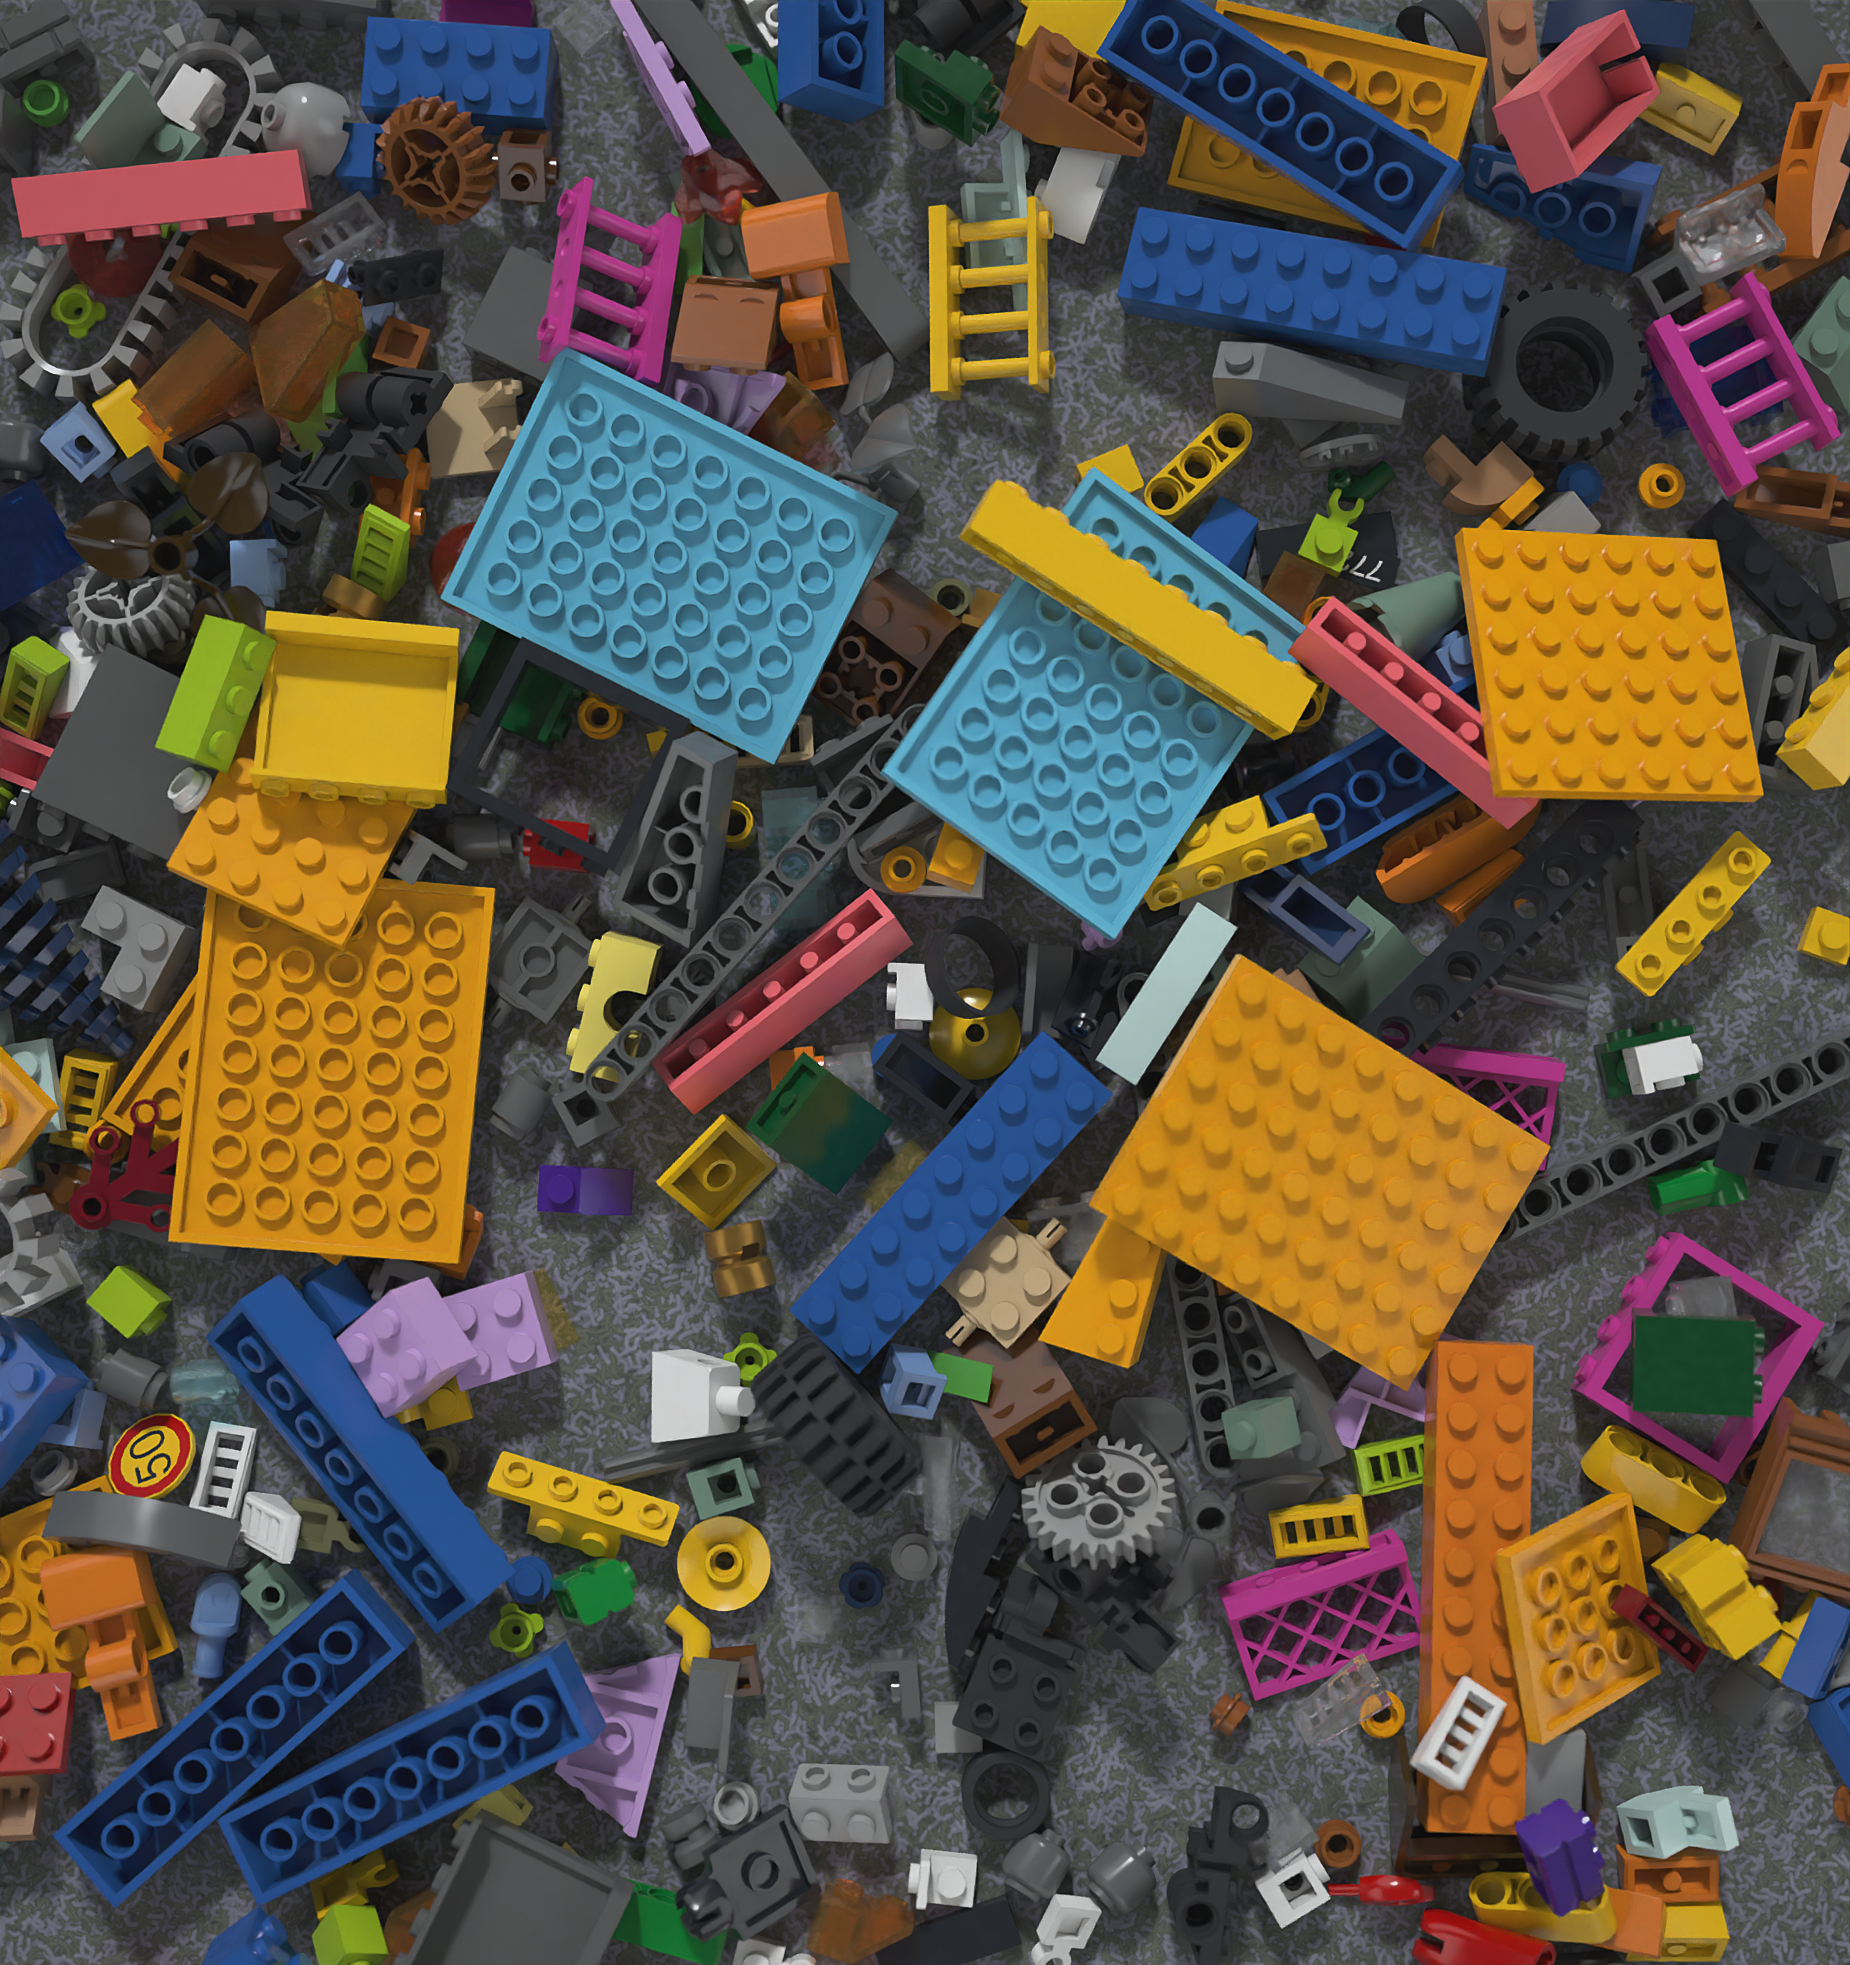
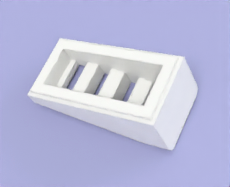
M211 1421L189 1507L239 1521L243 1498L248 1492L258 1429ZM220 1438L243 1442L241 1451L218 1447ZM216 1457L238 1461L237 1469L215 1466ZM213 1476L234 1480L232 1489L211 1485ZM209 1496L229 1499L227 1508L208 1505Z
M247 1492L244 1495L239 1521L242 1523L239 1538L278 1562L290 1564L294 1557L302 1521L301 1516L280 1495Z
M1466 1676L1461 1677L1419 1744L1410 1764L1449 1790H1462L1507 1703ZM1466 1698L1486 1711L1482 1718L1462 1705ZM1456 1716L1475 1728L1472 1735L1453 1723ZM1447 1734L1465 1745L1461 1752L1444 1741ZM1437 1752L1454 1762L1450 1769L1434 1759Z

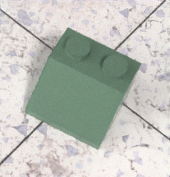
M1842 275L1823 293L1790 339V342L1821 399L1845 417H1848L1850 415V280Z
M1357 896L1346 910L1370 928L1371 932L1340 967L1310 950L1297 965V969H1300L1309 985L1359 1025L1426 958L1394 924Z

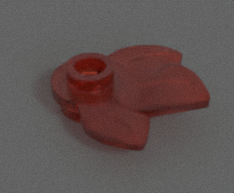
M712 149L696 157L693 154H687L680 166L683 182L675 193V209L686 225L696 221L705 212L717 221L736 226L741 215L742 194L754 193L763 189L764 182L762 176L750 162L742 158H722L719 153ZM702 166L710 167L708 171L703 173L696 171L697 168Z

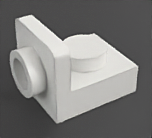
M921 1849L920 1864L910 1863L908 1893L916 1894V1909L926 1910V1903L972 1907L977 1855Z

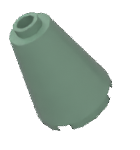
M1450 571L1358 597L1345 605L1416 663L1466 615L1461 578Z

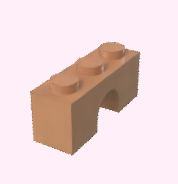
M1486 0L1476 20L1483 36L1486 58L1489 62V93L1487 104L1483 110L1486 145L1509 147L1505 137L1497 127L1496 117L1492 108L1538 66L1533 0Z

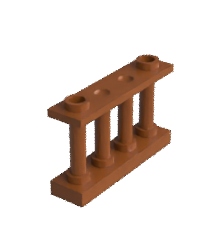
M1782 154L1773 160L1774 166L1684 214H1681L1680 210L1676 209L1660 218L1654 224L1656 230L1646 241L1649 251L1669 241L1674 251L1682 252L1703 292L1700 295L1702 300L1699 302L1701 309L1690 322L1733 301L1731 294H1727L1724 288L1718 289L1686 232L1706 220H1709L1741 278L1753 272L1756 280L1766 286L1771 297L1850 256V228L1846 230L1843 224L1838 226L1833 218L1819 259L1780 258L1778 260L1780 266L1769 272H1766L1764 267L1758 268L1726 210L1748 199L1776 247L1775 205L1768 195L1766 188L1777 183Z

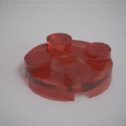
M132 228L113 230L114 238L124 242L122 250L128 254L125 262L117 259L114 263L105 259L107 252L102 249L104 241L86 242L84 233L68 235V244L66 246L67 262L70 268L85 287L98 295L108 298H129L143 291L163 256L160 240L157 235L133 237ZM115 239L105 241L108 243H112L115 241Z

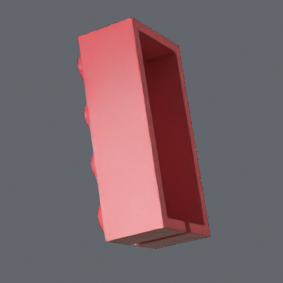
M1624 9L1578 27L1492 108L1496 117L1497 127L1505 137L1516 160L1517 170L1525 179L1531 194L1579 177L1661 94L1645 56L1603 72L1598 67L1636 52L1641 48Z

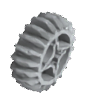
M151 565L145 575L132 580H118L101 573L92 566H85L86 576L73 579L75 589L67 593L69 606L66 609L68 618L73 625L72 629L78 639L82 640L95 655L103 654L107 644L110 643L132 655L138 653L145 659L148 652L154 648L164 651V643L166 641H179L178 629L190 627L189 617L192 616L195 608L194 601L197 599L195 588L191 581H184L180 574L173 576L161 575Z

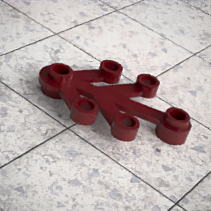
M139 1100L132 1106L130 1117L134 1123V1130L126 1172L111 1184H109L113 1153L121 1147V1133L112 1126H103L97 1128L91 1134L90 1146L94 1151L89 1182L79 1187L73 1193L69 1203L71 1217L80 1227L88 1230H99L107 1227L114 1220L145 1224L150 1230L157 1233L166 1232L170 1229L171 1205L159 1203L148 1207L120 1201L136 1189L173 1195L175 1176L161 1174V1172L177 1162L180 1137L149 1157L154 1128L162 1117V1108L155 1100ZM144 1104L150 1105L154 1110V1118L150 1122H144L138 1116V1110ZM104 1131L111 1133L114 1137V1144L110 1149H103L98 1143V1137ZM89 1198H96L100 1201L102 1208L98 1215H91L87 1212L85 1204ZM157 1209H163L169 1214L170 1220L166 1226H159L154 1222L153 1214Z

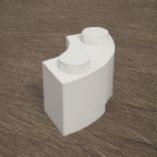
M1055 146L1061 150L1048 181L1040 179L1034 196L1046 206L1047 210L1052 212L1054 233L1084 244L1093 229L1122 155Z

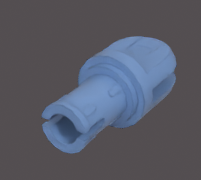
M225 1572L212 1573L200 1582L196 1591L190 1627L198 1634V1642L192 1673L202 1678H216L223 1674V1660L227 1638L236 1633L239 1628L243 1599L240 1593L242 1589L239 1581L231 1574Z

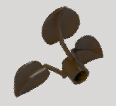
M248 452L224 454L207 462L195 473L189 486L188 499L195 510L208 516L203 522L193 529L186 531L183 535L161 537L154 542H149L153 532L150 518L139 506L124 500L108 501L96 506L81 520L64 531L66 539L74 550L88 564L109 577L118 580L136 579L145 575L151 565L161 575L173 576L180 574L184 581H191L209 591L214 597L201 600L192 612L190 624L195 640L205 615L245 624L266 635V608L255 592L246 586L237 585L229 588L222 594L216 585L192 571L198 560V551L193 541L209 529L215 521L227 533L243 534L257 528L265 519L269 508V491L261 460L255 454Z

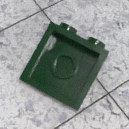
M904 39L894 53L896 99L972 148L981 134L988 136L999 119L1000 111L994 107L1001 95V89L994 85V74L991 73L989 67L982 60L975 56L966 57L957 50H954L943 64L939 56L930 48L922 45L917 47Z

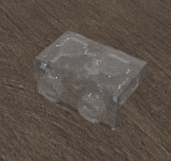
M1760 183L1734 191L1724 198L1703 207L1692 209L1677 218L1673 251L1682 252L1700 287L1785 251L1787 237L1763 209L1765 189Z
M1096 1190L1079 1193L1080 1202L1062 1205L1060 1196L1033 1201L1034 1210L1024 1211L1028 1234L1034 1237L1048 1225L1053 1217L1061 1223L1049 1237L1060 1225H1064L1067 1228L1068 1232L1049 1250L1056 1263L1084 1259L1105 1222L1107 1216L1088 1205Z

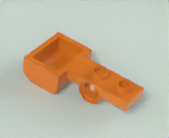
M827 192L745 210L741 218V229L749 273L753 280H770L781 277L785 302L780 306V325L787 342L793 344L801 392L849 384L829 267L850 263L838 192Z
M99 1544L44 1560L40 1567V1581L51 1628L54 1632L84 1624L89 1644V1650L85 1656L86 1674L92 1689L95 1692H100L111 1742L163 1726L136 1610L137 1608L159 1602L148 1553L146 1551Z

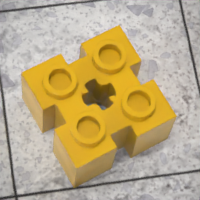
M1695 1533L1651 1564V1567L1669 1593L1677 1599L1685 1611L1683 1613L1705 1645L1715 1650L1720 1649L1724 1655L1733 1660H1737L1782 1628V1625L1773 1614L1778 1610L1775 1601L1761 1585L1754 1588L1748 1582V1576L1745 1572L1750 1567L1743 1555L1732 1544L1726 1546L1717 1538L1710 1542L1708 1537Z

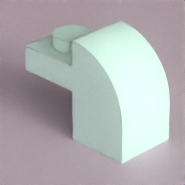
M1677 1786L1646 1793L1616 1806L1628 1854L1665 1859L1688 1846L1729 1851L1739 1845L1728 1797L1704 1794L1702 1786Z

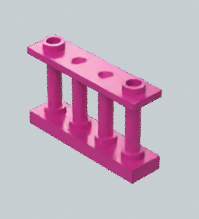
M585 176L571 190L566 189L558 203L557 215L561 217L546 314L542 318L537 331V340L541 341L538 360L547 364L568 347L621 368L622 374L653 389L660 383L683 219L667 212L655 224L644 228L590 204L594 180ZM587 223L639 245V250L643 252L640 269L583 245ZM580 264L633 286V291L637 293L635 308L631 309L578 287ZM574 306L627 327V332L630 333L628 350L626 351L570 328Z
M1753 272L1744 275L1729 290L1733 301L1682 327L1679 324L1675 325L1671 315L1668 314L1654 321L1643 333L1646 339L1644 345L1727 498L1744 490L1758 479L1755 472L1756 465L1807 439H1810L1816 452H1818L1841 436L1835 412L1829 405L1823 403L1771 307L1772 300L1768 289L1764 284L1756 280ZM1743 316L1756 341L1705 367L1697 365L1689 350L1690 343ZM1765 357L1778 381L1727 408L1719 406L1711 391L1712 384ZM1787 398L1800 422L1749 449L1742 447L1733 431L1734 425Z

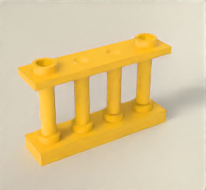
M1036 196L1027 197V217L963 223V220L959 219V216L947 205L928 206L930 392L942 400H960L961 386H964L968 380L1029 376V385L1040 394L1049 393V379H1054L1055 357L1053 351H1049L1047 240L1053 239L1054 236L1052 212L1047 210L1046 206ZM1027 237V264L964 269L962 265H959V248L964 247L965 242ZM1028 283L1027 311L966 316L963 311H960V294L964 293L966 288ZM1028 330V357L965 362L964 358L960 357V340L965 339L966 334Z

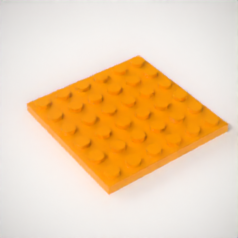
M1479 528L1460 529L1454 536L1493 797L1754 803L1764 796L1716 540Z

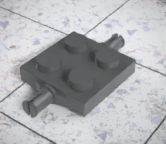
M575 892L576 894L561 913L546 909L527 895L491 943L488 982L491 983L499 998L484 1016V1019L497 1029L500 1028L514 1007L529 1011L549 1025L591 969V966H588V959L593 942L583 935L576 923L593 902L579 892Z

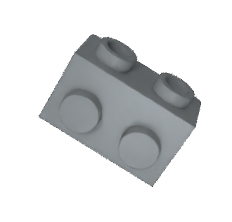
M800 1764L788 1799L801 1839L889 1844L893 1831L886 1799V1790L891 1776L889 1767Z

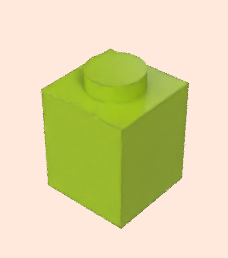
M132 1264L116 1266L86 1303L129 1339L141 1336L143 1333L149 1336L155 1332L166 1320L168 1314L163 1310L172 1299Z
M332 1905L312 1934L319 1965H381L388 1955L375 1905Z

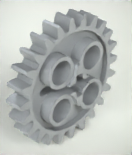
M1101 1436L1098 1445H1091L1090 1441L1085 1437L1081 1441V1448L1075 1449L1073 1446L1065 1449L1064 1454H1057L1049 1459V1464L1043 1463L1036 1467L1035 1475H1026L1025 1477L1027 1489L1021 1491L1024 1523L1028 1524L1030 1538L1038 1537L1039 1549L1041 1550L1053 1547L1055 1560L1061 1559L1067 1553L1071 1554V1564L1074 1567L1083 1558H1088L1091 1569L1097 1568L1100 1559H1107L1109 1565L1112 1568H1116L1117 1557L1122 1555L1133 1563L1135 1562L1136 1549H1140L1148 1554L1152 1553L1151 1539L1164 1542V1528H1173V1513L1177 1512L1174 1479L1169 1478L1167 1465L1158 1466L1156 1453L1143 1457V1445L1140 1443L1127 1450L1125 1438L1118 1440L1115 1446H1109L1106 1436Z

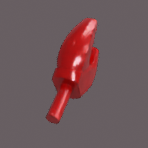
M1393 1875L1360 1877L1359 1884L1328 1883L1329 1896H1360L1362 1904L1407 1906L1434 1901L1436 1898V1890L1433 1886L1419 1884L1417 1880Z

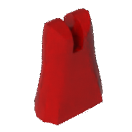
M1432 1907L1425 1908L1419 1927L1426 1933L1443 1940L1444 1945L1425 1938H1417L1411 1954L1421 1965H1553L1556 1957L1554 1946L1548 1941L1490 1926L1447 1910Z

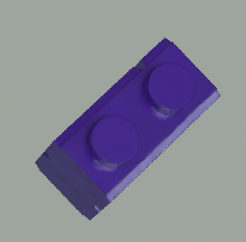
M1558 1798L1541 1808V1814L1532 1813L1515 1823V1830L1534 1889L1553 1914L1562 1917L1578 1908L1579 1901L1586 1903L1604 1892L1600 1870L1605 1868L1606 1864L1598 1848L1591 1841L1597 1837V1833L1590 1819L1582 1810L1575 1813L1565 1800Z

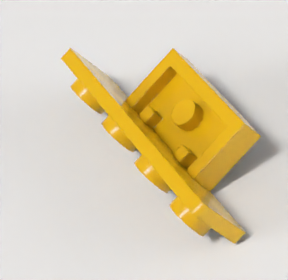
M1259 795L1195 818L1176 846L1179 862L1162 867L1143 897L1152 911H1156L1202 893L1216 890L1221 886L1251 875L1262 873L1265 870L1292 860L1306 857L1311 853L1325 849L1327 843L1313 813H1308L1270 827L1264 805Z
M1736 831L1732 833L1615 965V970L1644 996H1653L1681 964L1687 966L1699 955L1704 948V945L1700 942L1711 930L1717 932L1729 921L1734 914V911L1730 908L1771 863L1770 857L1741 832Z
M506 1451L501 1452L487 1486V1492L531 1506L526 1530L527 1534L537 1536L540 1540L547 1543H559L582 1550L587 1555L593 1557L602 1556L614 1558L615 1560L623 1535L665 1547L668 1544L679 1512L678 1504L614 1484H608L601 1480Z

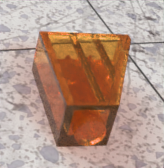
M321 279L247 331L265 413L299 424L308 418L323 396L324 391L337 376L366 334L361 311L362 306L356 291L326 279Z
M207 319L130 400L143 411L137 419L155 436L160 438L165 432L171 438H174L218 415L259 385L267 375L211 320Z

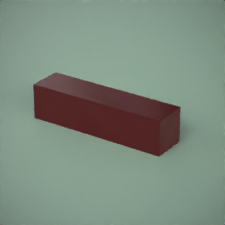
M1625 1584L1610 1607L1612 1611L1672 1661L1693 1673L1710 1649L1648 1595L1628 1584Z

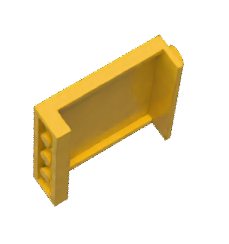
M266 611V635L277 641L263 678L254 767H249V776L253 787L260 789V792L276 797L288 796L290 791L309 793L310 797L324 801L337 800L339 795L358 797L360 802L372 805L386 804L387 799L406 801L408 806L420 809L434 808L435 803L446 804L448 791L446 784L449 780L461 647L459 628Z

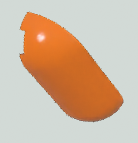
M1461 794L1397 833L1383 845L1384 854L1380 858L1377 869H1375L1383 892L1390 900L1400 904L1416 903L1434 895L1518 843L1535 824L1541 810L1542 798L1539 799L1533 809L1508 830L1466 795Z

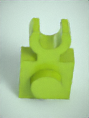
M1338 488L1331 494L1327 502L1326 510L1329 519L1316 513L1296 557V560L1336 578L1339 576L1359 533L1347 527V525L1354 523L1364 508V500L1359 498L1353 510L1343 511L1340 509L1338 500L1342 490Z

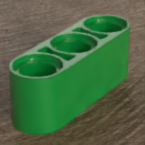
M624 1878L634 1883L635 1886L611 1938L704 1965H716L720 1962L729 1929L708 1942L701 1943L698 1938L692 1937L681 1921L680 1916L687 1910L683 1907L677 1911L674 1898L676 1892Z

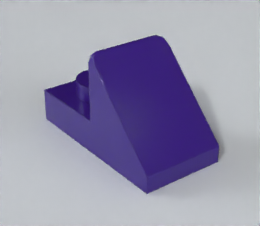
M541 1164L539 1168L537 1211L578 1213L579 1215L631 1216L634 1169Z

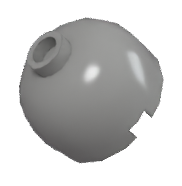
M311 82L288 84L266 103L261 113L262 135L267 152L298 149L303 154L308 181H315L313 178L315 175L322 177L329 175L340 162L348 144L349 133L342 130L343 116L350 118V109L345 98L336 91Z

